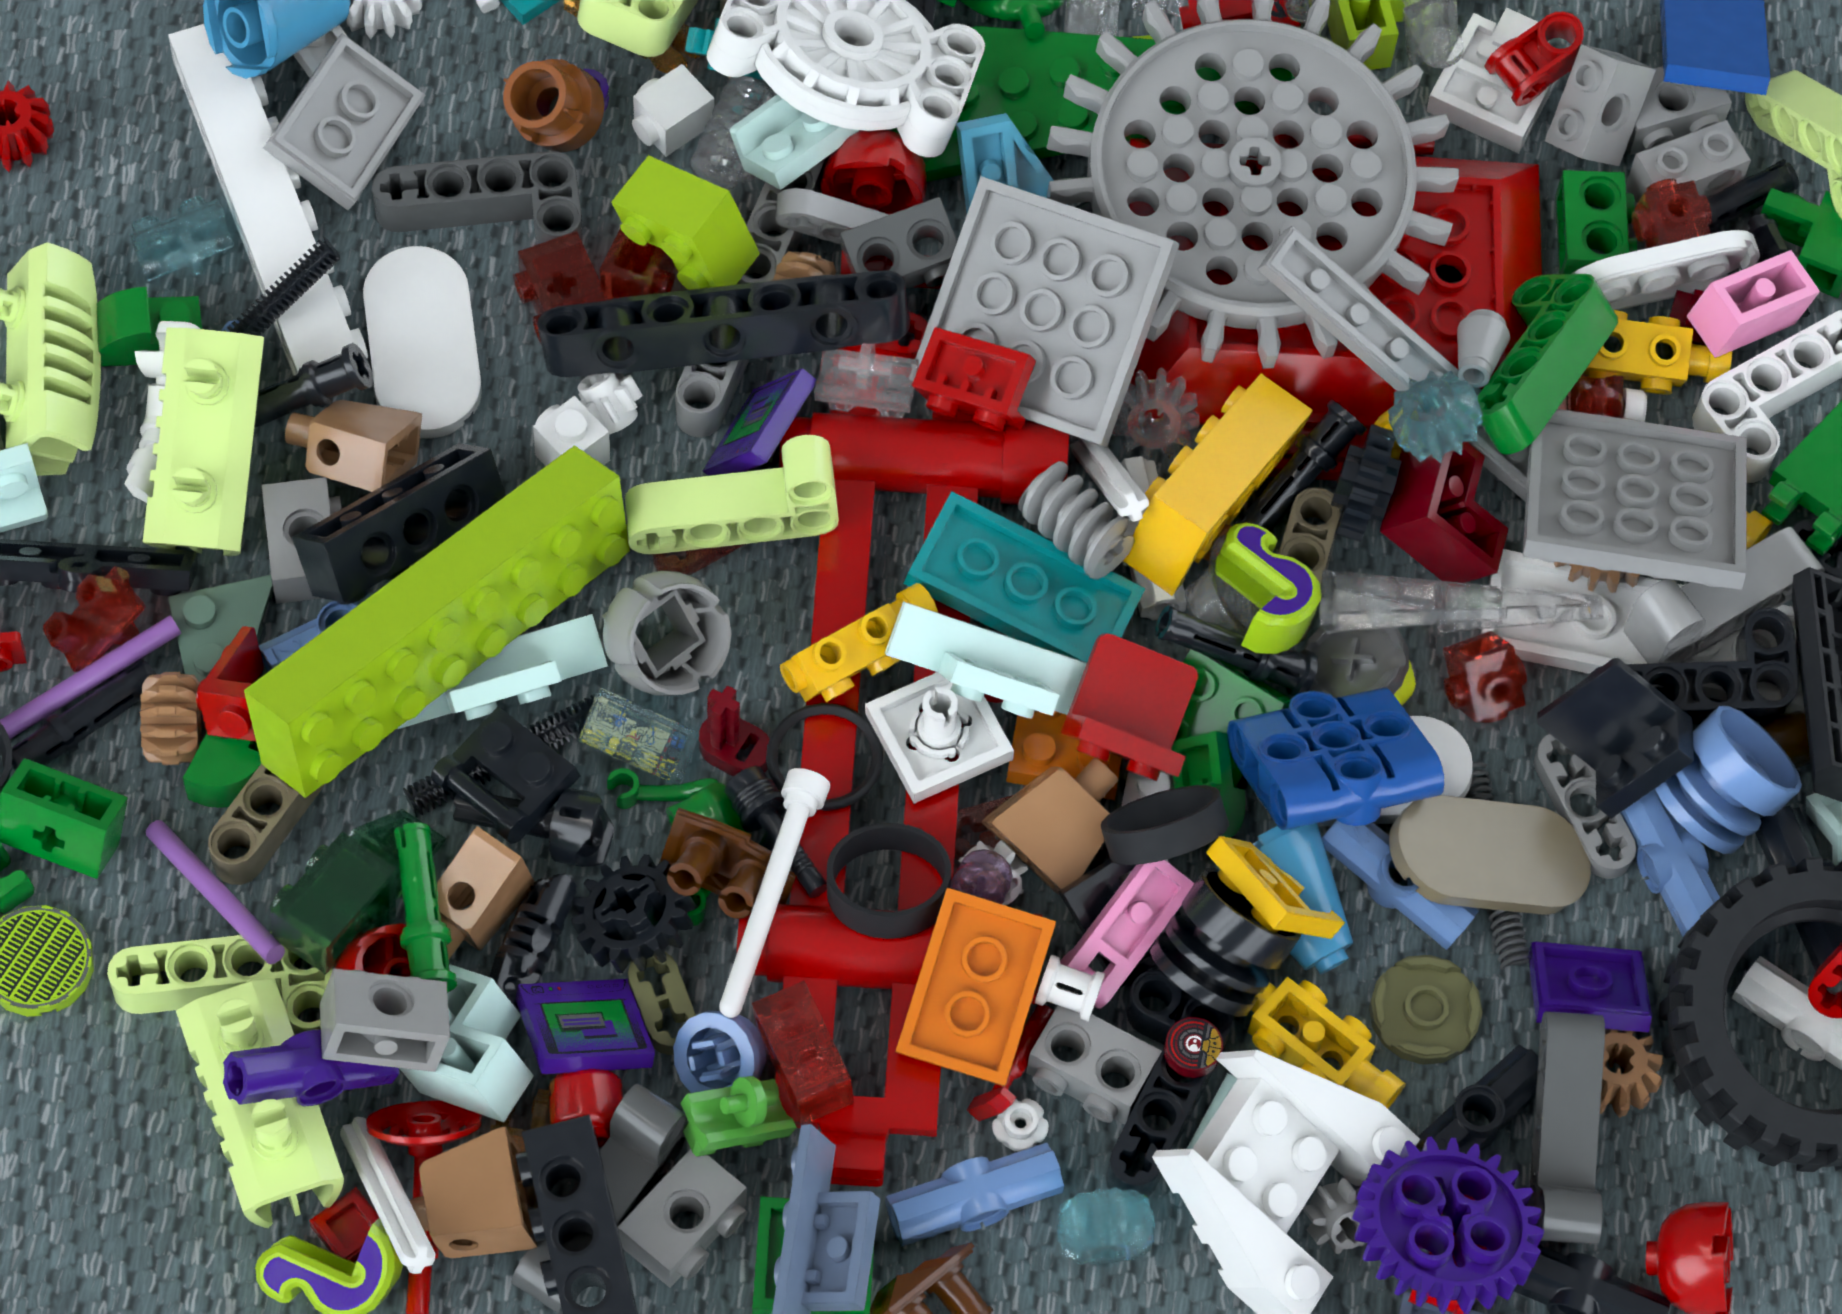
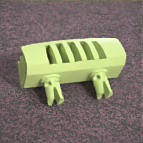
M47 242L29 249L7 274V290L0 288V320H3L7 327L6 384L0 382V414L3 415L6 421L5 449L28 443L37 476L66 474L70 462L72 463L75 459L78 448L82 451L92 450L97 427L101 384V354L98 350L97 293L92 263L75 252Z
M166 328L162 374L166 375L165 389H160L159 401L163 402L162 416L156 417L155 427L160 429L159 443L153 444L152 454L157 456L156 470L150 471L149 481L154 483L153 497L147 498L143 543L160 549L175 550L176 546H185L198 553H202V548L223 550L224 556H237L241 553L264 337L194 328Z
M275 978L243 983L197 998L176 1010L192 1058L199 1064L195 1067L198 1079L208 1089L203 1092L206 1103L216 1113L212 1117L214 1127L217 1133L225 1139L220 1143L223 1154L234 1165L228 1169L246 1218L258 1226L269 1228L273 1224L271 1202L286 1197L290 1201L295 1216L301 1215L296 1194L310 1189L314 1191L323 1207L330 1208L342 1191L344 1177L319 1104L302 1106L293 1097L278 1100L266 1099L257 1103L239 1105L236 1100H229L223 1085V1062L230 1052L279 1046L285 1040L294 1036Z

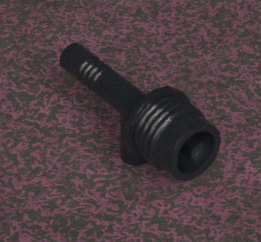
M752 766L742 770L729 780L724 792L732 802L731 806L738 815L743 830L753 832L763 828L765 833L759 844L773 851L783 822L781 815L786 811L783 806L784 798L774 781L766 776L760 766ZM799 843L790 869L796 875L809 897L816 898L827 890V882Z

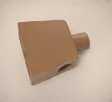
M336 400L315 417L293 412L286 425L285 441L287 444L307 448L305 467L309 473L373 492L405 474L416 465L422 413L347 400Z
M1093 758L1075 779L1061 767H1050L988 814L981 822L999 840H1003L1015 852V855L1055 893L1059 894L1058 891L1082 877L1104 843L1101 823L1110 813L1099 801L1119 779L1105 764L1096 758Z
M478 826L472 831L437 882L441 922H444L450 929L452 941L447 945L448 960L463 941H466L479 951L482 950L524 900L535 882L520 855Z
M505 1126L494 1129L423 1161L419 1167L423 1196L410 1199L409 1201L424 1232H430L432 1240L445 1257L461 1258L537 1248L528 1213V1207H530L527 1187H523L516 1160V1153H520L521 1150Z

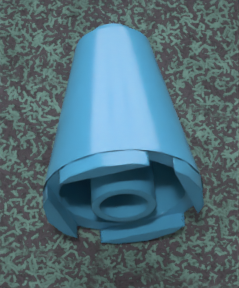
M204 0V26L214 53H224L232 65L226 68L232 74L247 79L267 73L345 22L349 14L351 0Z
M1318 823L1288 830H1281L1276 826L1257 836L1259 840L1253 843V845L1269 857L1276 866L1305 887L1299 897L1311 910L1330 913L1332 910L1345 922L1332 939L1302 934L1290 955L1304 970L1316 967L1320 975L1346 962L1349 957L1345 950L1353 945V940Z

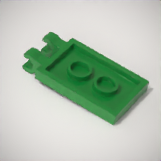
M1842 400L1773 471L1769 484L1774 486L1768 496L1771 502L1761 513L1778 526L1785 521L1799 504L1818 516L1812 525L1815 531L1809 536L1805 544L1822 556L1842 535Z

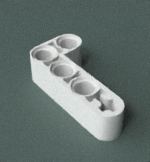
M1842 310L1827 316L1713 379L1704 387L1692 417L1693 427L1695 430L1747 437V448L1757 451L1760 455L1747 453L1746 483L1760 481L1767 475L1779 448L1780 436L1769 418L1842 378ZM1796 361L1807 363L1812 368H1806L1804 366H1801ZM1755 385L1765 386L1770 391L1760 390ZM1712 408H1720L1729 415H1721Z

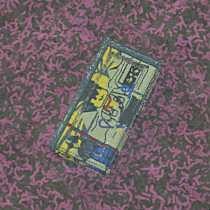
M600 688L595 694L578 741L667 782L679 784L684 778L699 738V732Z

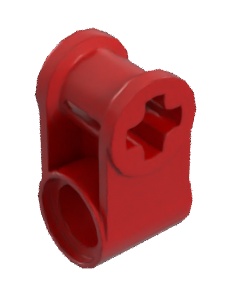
M1564 11L1553 12L1518 37L1502 44L1490 55L1484 67L1489 74H1497L1513 93L1511 99L1516 106L1526 105L1538 97L1548 86L1572 70L1580 46L1583 44L1584 27L1580 20L1571 13ZM1553 38H1561L1568 41L1571 46L1558 49L1551 46L1548 41Z

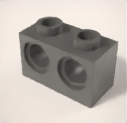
M940 197L840 233L841 248L851 274L869 272L864 267L866 261L873 256H885L893 263L889 271L896 272L903 277L906 289L926 283L927 287L941 285L957 244L956 236ZM923 238H934L943 247L935 255L924 256L914 249V245Z

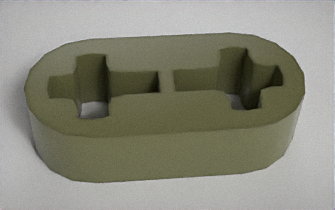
M665 952L667 961L661 963L652 956L647 959L646 968L654 967L658 974L667 972V974L662 976L663 995L656 997L652 984L649 981L639 982L644 979V971L640 972L634 962H630L628 983L653 1048L660 1053L674 1055L673 1046L676 1038H671L668 1031L658 1032V1030L663 1028V1014L661 1010L669 1008L672 1018L676 1023H686L689 1018L696 1016L679 968L673 957Z

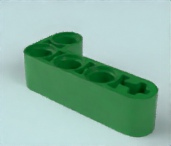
M1591 274L1539 275L1528 279L1515 290L1512 303L1527 329L1472 405V411L1499 453L1505 455L1514 454L1532 444L1614 331L1618 323V317Z

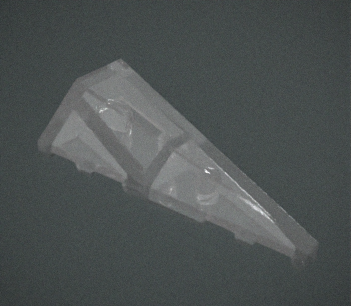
M1332 570L1322 571L1320 625L1327 634L1436 624L1441 633L1604 619L1602 596Z

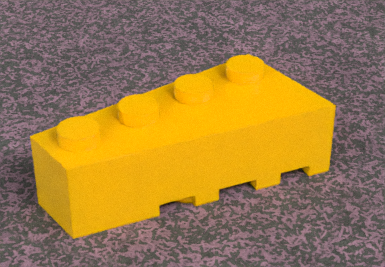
M1260 374L1247 390L1240 385L1237 386L1221 409V412L1225 415L1221 419L1212 415L1197 434L1194 441L1198 445L1193 450L1187 445L1184 446L1168 469V472L1172 475L1167 480L1158 476L1145 492L1149 500V507L1146 508L1143 518L1139 521L1132 535L1135 540L1132 550L1123 561L1171 596L1183 584L1192 563L1195 561L1199 564L1211 549L1212 543L1225 524L1230 525L1254 489L1258 490L1293 446L1313 412L1311 408L1263 374Z

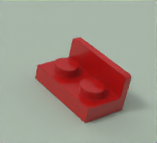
M934 327L912 387L927 400L925 406L938 414L955 417L957 411L973 415L972 420L975 423L994 431H1003L1005 424L1022 429L1026 419L1017 410L1036 360L1030 354Z

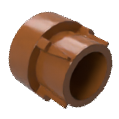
M548 59L528 62L519 66L509 78H504L503 80L506 83L503 92V102L507 114L513 120L516 129L523 138L540 147L556 152H568L578 149L590 141L601 125L604 115V97L598 82L591 74L566 60ZM558 96L557 104L550 113V104Z

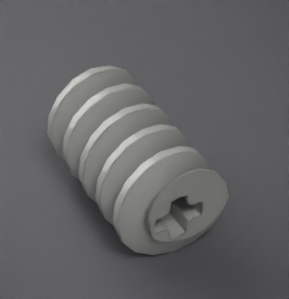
M1058 461L1039 474L1030 483L1019 500L1018 509L1023 512V516L1029 524L1038 525V530L1045 538L1053 539V543L1058 550L1068 552V556L1074 564L1084 565L1083 569L1090 578H1102L1113 571L1132 550L1135 541L1134 536H1124L1129 520L1126 516L1121 517L1119 515L1108 522L1114 511L1111 503L1103 502L1093 509L1099 496L1098 492L1094 488H1089L1078 495L1084 483L1082 477L1073 475L1063 482L1068 472V466L1065 462Z

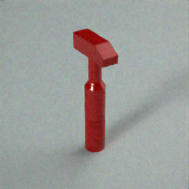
M1038 1005L1023 1029L1006 1087L995 1084L991 1091L975 1096L966 1111L975 1119L982 1121L999 1115L1014 1103L1017 1097L1008 1089L1015 1079L1022 1076L1028 1066L1029 1054L1054 1012L1053 1009L1046 1005Z

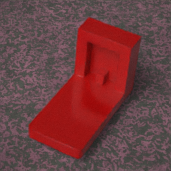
M241 627L232 642L224 648L220 659L208 676L198 686L196 703L198 709L202 711L208 735L256 741L244 690L258 679L264 668L254 627Z

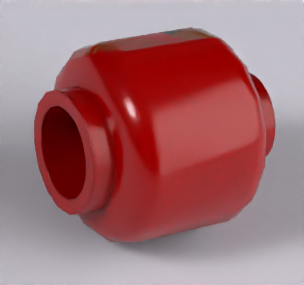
M587 1069L556 1075L549 1084L550 1124L590 1115L599 1147L604 1146L610 1138L611 1118L623 1099L621 1079L615 1073L601 1069Z

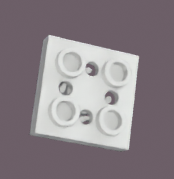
M938 672L865 703V714L913 803H917L1012 761L1014 757V749L986 698L983 696L982 702H978L955 694L950 690L952 683ZM968 720L971 721V726H964L962 728V723L967 724ZM910 743L913 747H916L917 750L909 749L907 747V744ZM956 753L959 755L958 760L954 762H949L945 759L947 757L954 758Z

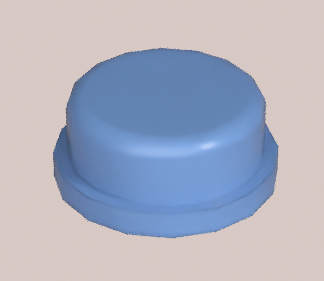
M708 1010L691 1017L679 1029L673 1046L675 1068L681 1082L691 1093L732 1086L738 1077L754 1076L759 1079L766 1063V1047L760 1031L748 1018L740 1014L734 1018H727L720 1011Z

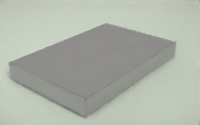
M342 33L335 40L263 149L346 210H349L355 204L426 95Z

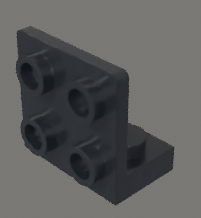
M1613 658L1537 713V724L1596 771V807L1611 819L1694 761L1692 718L1619 658Z

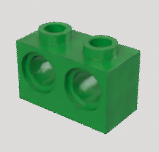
M1563 170L1555 194L1559 274H1572L1578 269L1596 261L1637 251L1636 237L1628 236V224H1632L1634 218L1635 199L1633 193H1626L1625 172ZM1589 204L1597 205L1602 209L1600 210L1592 208L1591 206H1589ZM1591 249H1599L1606 254H1598Z

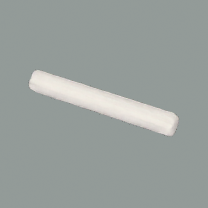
M1078 438V441L1070 445L1073 455L1121 517L1128 515L1133 522L1141 520L1143 518L1141 511L1149 507L1147 496L1108 447L1106 448Z
M354 1117L351 1124L342 1126L340 1137L401 1263L407 1266L410 1273L419 1274L425 1266L433 1265L435 1252L380 1140L367 1132L366 1118Z

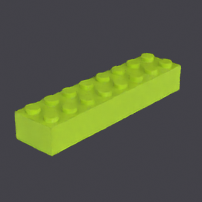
M574 445L247 687L244 693L262 765L303 797H308L323 784H327L335 779L339 772L364 753L376 748L381 740L406 721L418 716L423 708L448 689L456 687L465 676L486 660L498 655L507 644L530 627L540 623L557 606L569 597L577 595L586 584L603 571L619 563L624 555L630 552L619 475Z

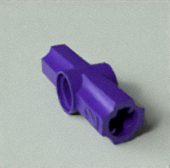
M321 1030L301 1032L285 1040L279 1046L233 1051L229 1053L223 1062V1085L229 1100L234 1099L239 1105L257 1103L266 1099L278 1100L295 1097L299 1105L314 1106L332 1100L344 1090L392 1084L400 1074L399 1068L322 1059Z

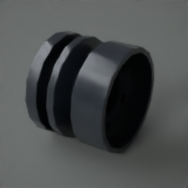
M1204 868L1182 902L1187 916H1172L1165 927L1167 933L1160 934L1150 949V953L1154 962L1169 979L1200 1002L1220 1012L1236 1017L1247 1016L1258 999L1255 997L1256 994L1263 993L1270 982L1264 968L1279 969L1302 934L1283 930L1272 932L1262 926L1253 917L1251 910L1254 906L1246 897L1231 890L1220 880L1217 874L1219 869Z

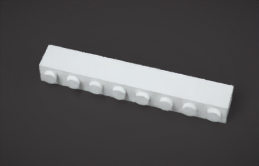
M204 24L168 34L175 68L260 290L267 297L268 295L265 290L268 289L272 292L270 286L273 285L276 288L277 285L274 282L277 280L281 283L282 281L279 277L283 276L286 278L284 272L287 271L291 274V271L288 269L289 267L296 269L293 264L296 262L300 265L301 263L298 259L301 257L305 260L303 254L306 253L309 256L308 249L315 251L312 245L316 244L312 231L318 230L312 206L309 200L299 201L295 189L301 188L299 174L263 149L279 125L276 116L267 118L263 106L268 105L269 101L261 76L245 79L232 74L226 68L232 64L225 54H215L210 46ZM334 266L330 270L328 269L326 274H323L307 292H304L302 297L299 296V299L294 301L295 303L287 311L285 310L283 315L280 314L279 319H275L276 321L273 323L293 376L298 374L299 368L304 363L311 360L320 363L341 354L342 347L351 343L356 344L362 350L366 359L368 358L365 342L359 328L350 330L345 319L346 316L351 315V310L342 285L333 287L328 274L334 272Z

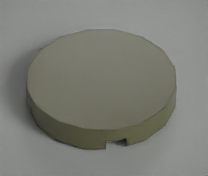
M1432 955L1408 956L1396 962L1393 967L1389 968L1376 981L1369 1005L1372 1028L1383 1046L1401 1059L1422 1065L1444 1063L1462 1054L1478 1032L1483 1011L1480 994L1473 981L1471 980L1470 982L1461 973L1462 969L1450 960Z

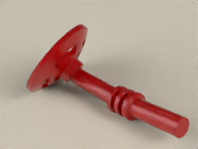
M415 1101L396 1104L379 1109L370 1114L366 1119V1129L370 1135L388 1143L408 1146V1154L414 1156L413 1199L423 1196L419 1167L423 1161L442 1153V1144L462 1139L478 1130L482 1125L481 1114L444 1101ZM466 1126L464 1130L459 1131V1128ZM387 1127H392L390 1129V1134H385L382 1132ZM426 1231L425 1234L435 1252L436 1260L439 1255V1249L432 1240L430 1232ZM432 1265L425 1266L419 1274L408 1272L406 1314H429Z

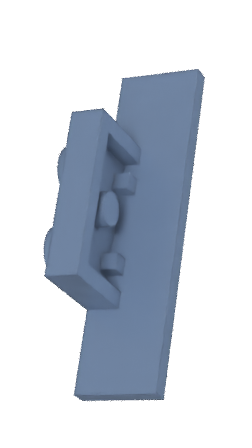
M812 1124L801 1125L798 1146L794 1148L791 1156L793 1180L790 1200L786 1202L783 1209L782 1219L785 1232L781 1256L778 1257L774 1266L776 1291L773 1310L770 1314H811V1311H864L880 1198L872 1191L829 1192L836 1145Z

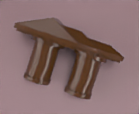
M678 808L660 862L666 860L671 865L669 869L671 872L667 874V880L673 891L680 895L690 896L697 893L702 887L719 895V906L726 915L740 919L745 918L752 911L772 851L752 841V835L717 820ZM789 871L778 904H786L796 878V875Z
M970 1242L951 1247L940 1257L924 1261L912 1272L897 1275L877 1292L870 1307V1314H933L923 1302L927 1297L923 1293L924 1291L928 1295L934 1292L951 1314H990L994 1311L993 1308L988 1306L960 1271L965 1267L961 1262L974 1252L972 1249L975 1246Z

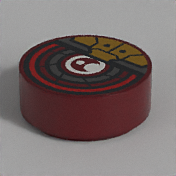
M1198 1017L1184 1018L1176 1022L1167 1034L1164 1046L1165 1058L1169 1066L1178 1074L1191 1078L1202 1077L1212 1072L1219 1062L1216 1058L1223 1050V1040L1219 1030L1211 1022Z

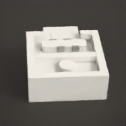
M1507 7L1498 24L1473 13L1429 96L1427 112L1433 115L1447 114L1450 123L1519 154L1557 81L1548 86L1531 102L1523 106H1516L1511 99L1513 93L1497 74H1489L1484 65L1497 48L1510 39L1518 37L1537 24L1538 21Z

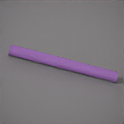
M170 615L0 719L9 739L22 733L182 634Z
M162 820L152 822L146 829V836L268 964H275L280 961L285 953V948Z

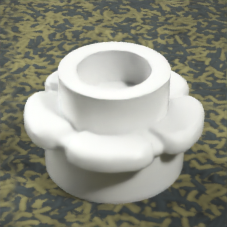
M1026 1098L1022 1101L1015 1099L1010 1107L997 1115V1119H994L992 1122V1129L999 1142L1013 1151L1020 1152L1034 1147L1037 1143H1041L1047 1136L1049 1124L1043 1118V1108L1036 1101ZM1019 1119L1024 1120L1026 1126L1018 1128L1015 1122Z

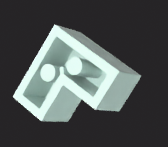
M450 964V971L456 974L457 987L447 993L450 1038L435 1072L399 1069L419 1093L505 1122L534 1077L506 1041L507 1036L521 1014L491 977Z

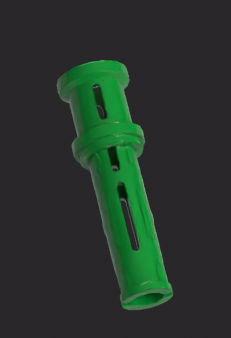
M407 823L403 825V828L397 827L394 830L406 914V927L403 928L400 935L401 948L405 949L408 954L410 977L447 982L448 993L457 987L456 974L451 972L449 968L447 945L452 941L451 932L447 925L441 922V914L439 912V898L431 848V829L425 823Z

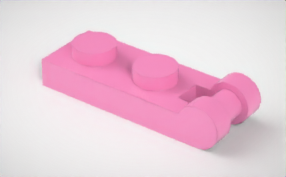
M1166 860L1136 865L1075 947L1060 960V964L1093 975L1095 971L1088 965L1097 953L1110 962L1104 972H1102L1105 973L1094 1005L1097 1009H1101L1111 1000L1166 927L1172 916L1181 907L1184 898L1194 885V882Z

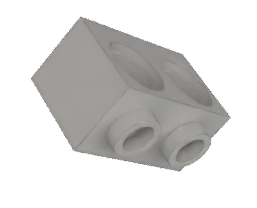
M1724 120L1636 153L1626 186L1630 193L1634 194L1635 202L1648 224L1651 225L1687 208L1688 202L1699 196L1707 198L1743 180L1751 159L1728 121Z
M1057 1005L1029 1054L1026 1073L1033 1076V1082L1043 1091L1054 1096H1062L1065 1093L1081 1101L1084 1110L1094 1118L1107 1123H1111L1115 1119L1125 1125L1162 1051L1091 1014L1089 1022L1080 1019V1013ZM1067 1046L1076 1050L1080 1058L1075 1061L1065 1062L1056 1058L1052 1051L1057 1047ZM1111 1072L1120 1073L1129 1080L1130 1084L1124 1088H1113L1104 1082L1102 1076Z

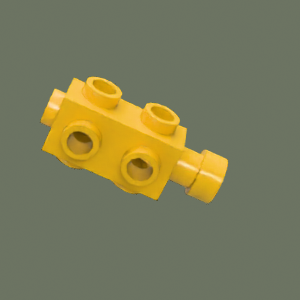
M1614 310L1618 317V323L1610 336L1619 339L1621 349L1618 352L1612 353L1602 346L1583 374L1589 375L1588 384L1594 386L1617 388L1620 386V379L1641 382L1640 390L1644 392L1668 395L1672 394L1673 386L1681 387L1687 381L1688 375L1703 377V382L1709 383L1730 371L1732 351L1715 358L1707 346L1692 344L1693 329L1680 327V320L1652 316L1649 317L1648 323L1628 320V313ZM1656 344H1669L1673 350L1672 358L1664 360L1658 357L1655 351Z
M915 583L897 593L894 602L883 605L798 652L792 658L780 664V671L787 686L794 693L800 692L805 702L819 694H822L824 700L828 702L855 686L850 678L853 675L867 668L873 677L898 663L900 660L887 656L885 650L902 603L904 601L938 613L931 595L920 583Z
M1287 976L1278 987L1269 982L1263 993L1256 994L1255 997L1258 999L1251 1009L1254 1014L1252 1015L1247 1032L1252 1035L1253 1043L1261 1052L1275 1058H1280L1289 1064L1380 1102L1387 1109L1391 1107L1406 1083L1390 1070L1386 1069L1382 1072L1370 1063L1375 1046L1369 1042L1372 1038L1369 1029L1360 1020L1351 1015H1346L1343 1020L1325 1007L1328 1003L1325 994L1316 985L1307 980H1302L1298 985ZM1280 1023L1292 1024L1296 1028L1297 1033L1292 1035ZM1324 1058L1336 1059L1341 1068L1336 1070Z

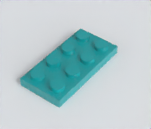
M952 491L903 583L907 586L920 583L933 599L1011 638L1086 663L1099 635L1108 633L1120 638L1122 637L1146 589L1112 571L1099 579L1090 578L1083 569L1084 565L1074 564L1070 560L1068 552L1058 550L1052 541Z

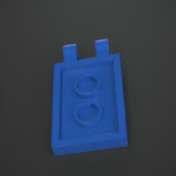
M1764 0L1660 1L1664 82L1759 95L1767 94L1770 81Z

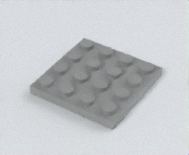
M980 176L909 378L914 380L934 327L1030 354L1036 360L1017 411L1026 420L1107 448L1180 244L1172 239Z
M1557 409L1538 437L1529 445L1523 557L1540 559L1546 562H1562L1594 567L1603 571L1614 570L1647 575L1656 579L1693 582L1709 587L1742 590L1746 577L1747 437Z

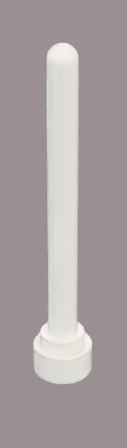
M794 768L787 773L781 795L784 798L783 806L787 811L719 1004L720 1012L727 1018L738 1016L743 1008L808 817L815 815L816 810L822 809L830 789V782L817 772L803 768Z

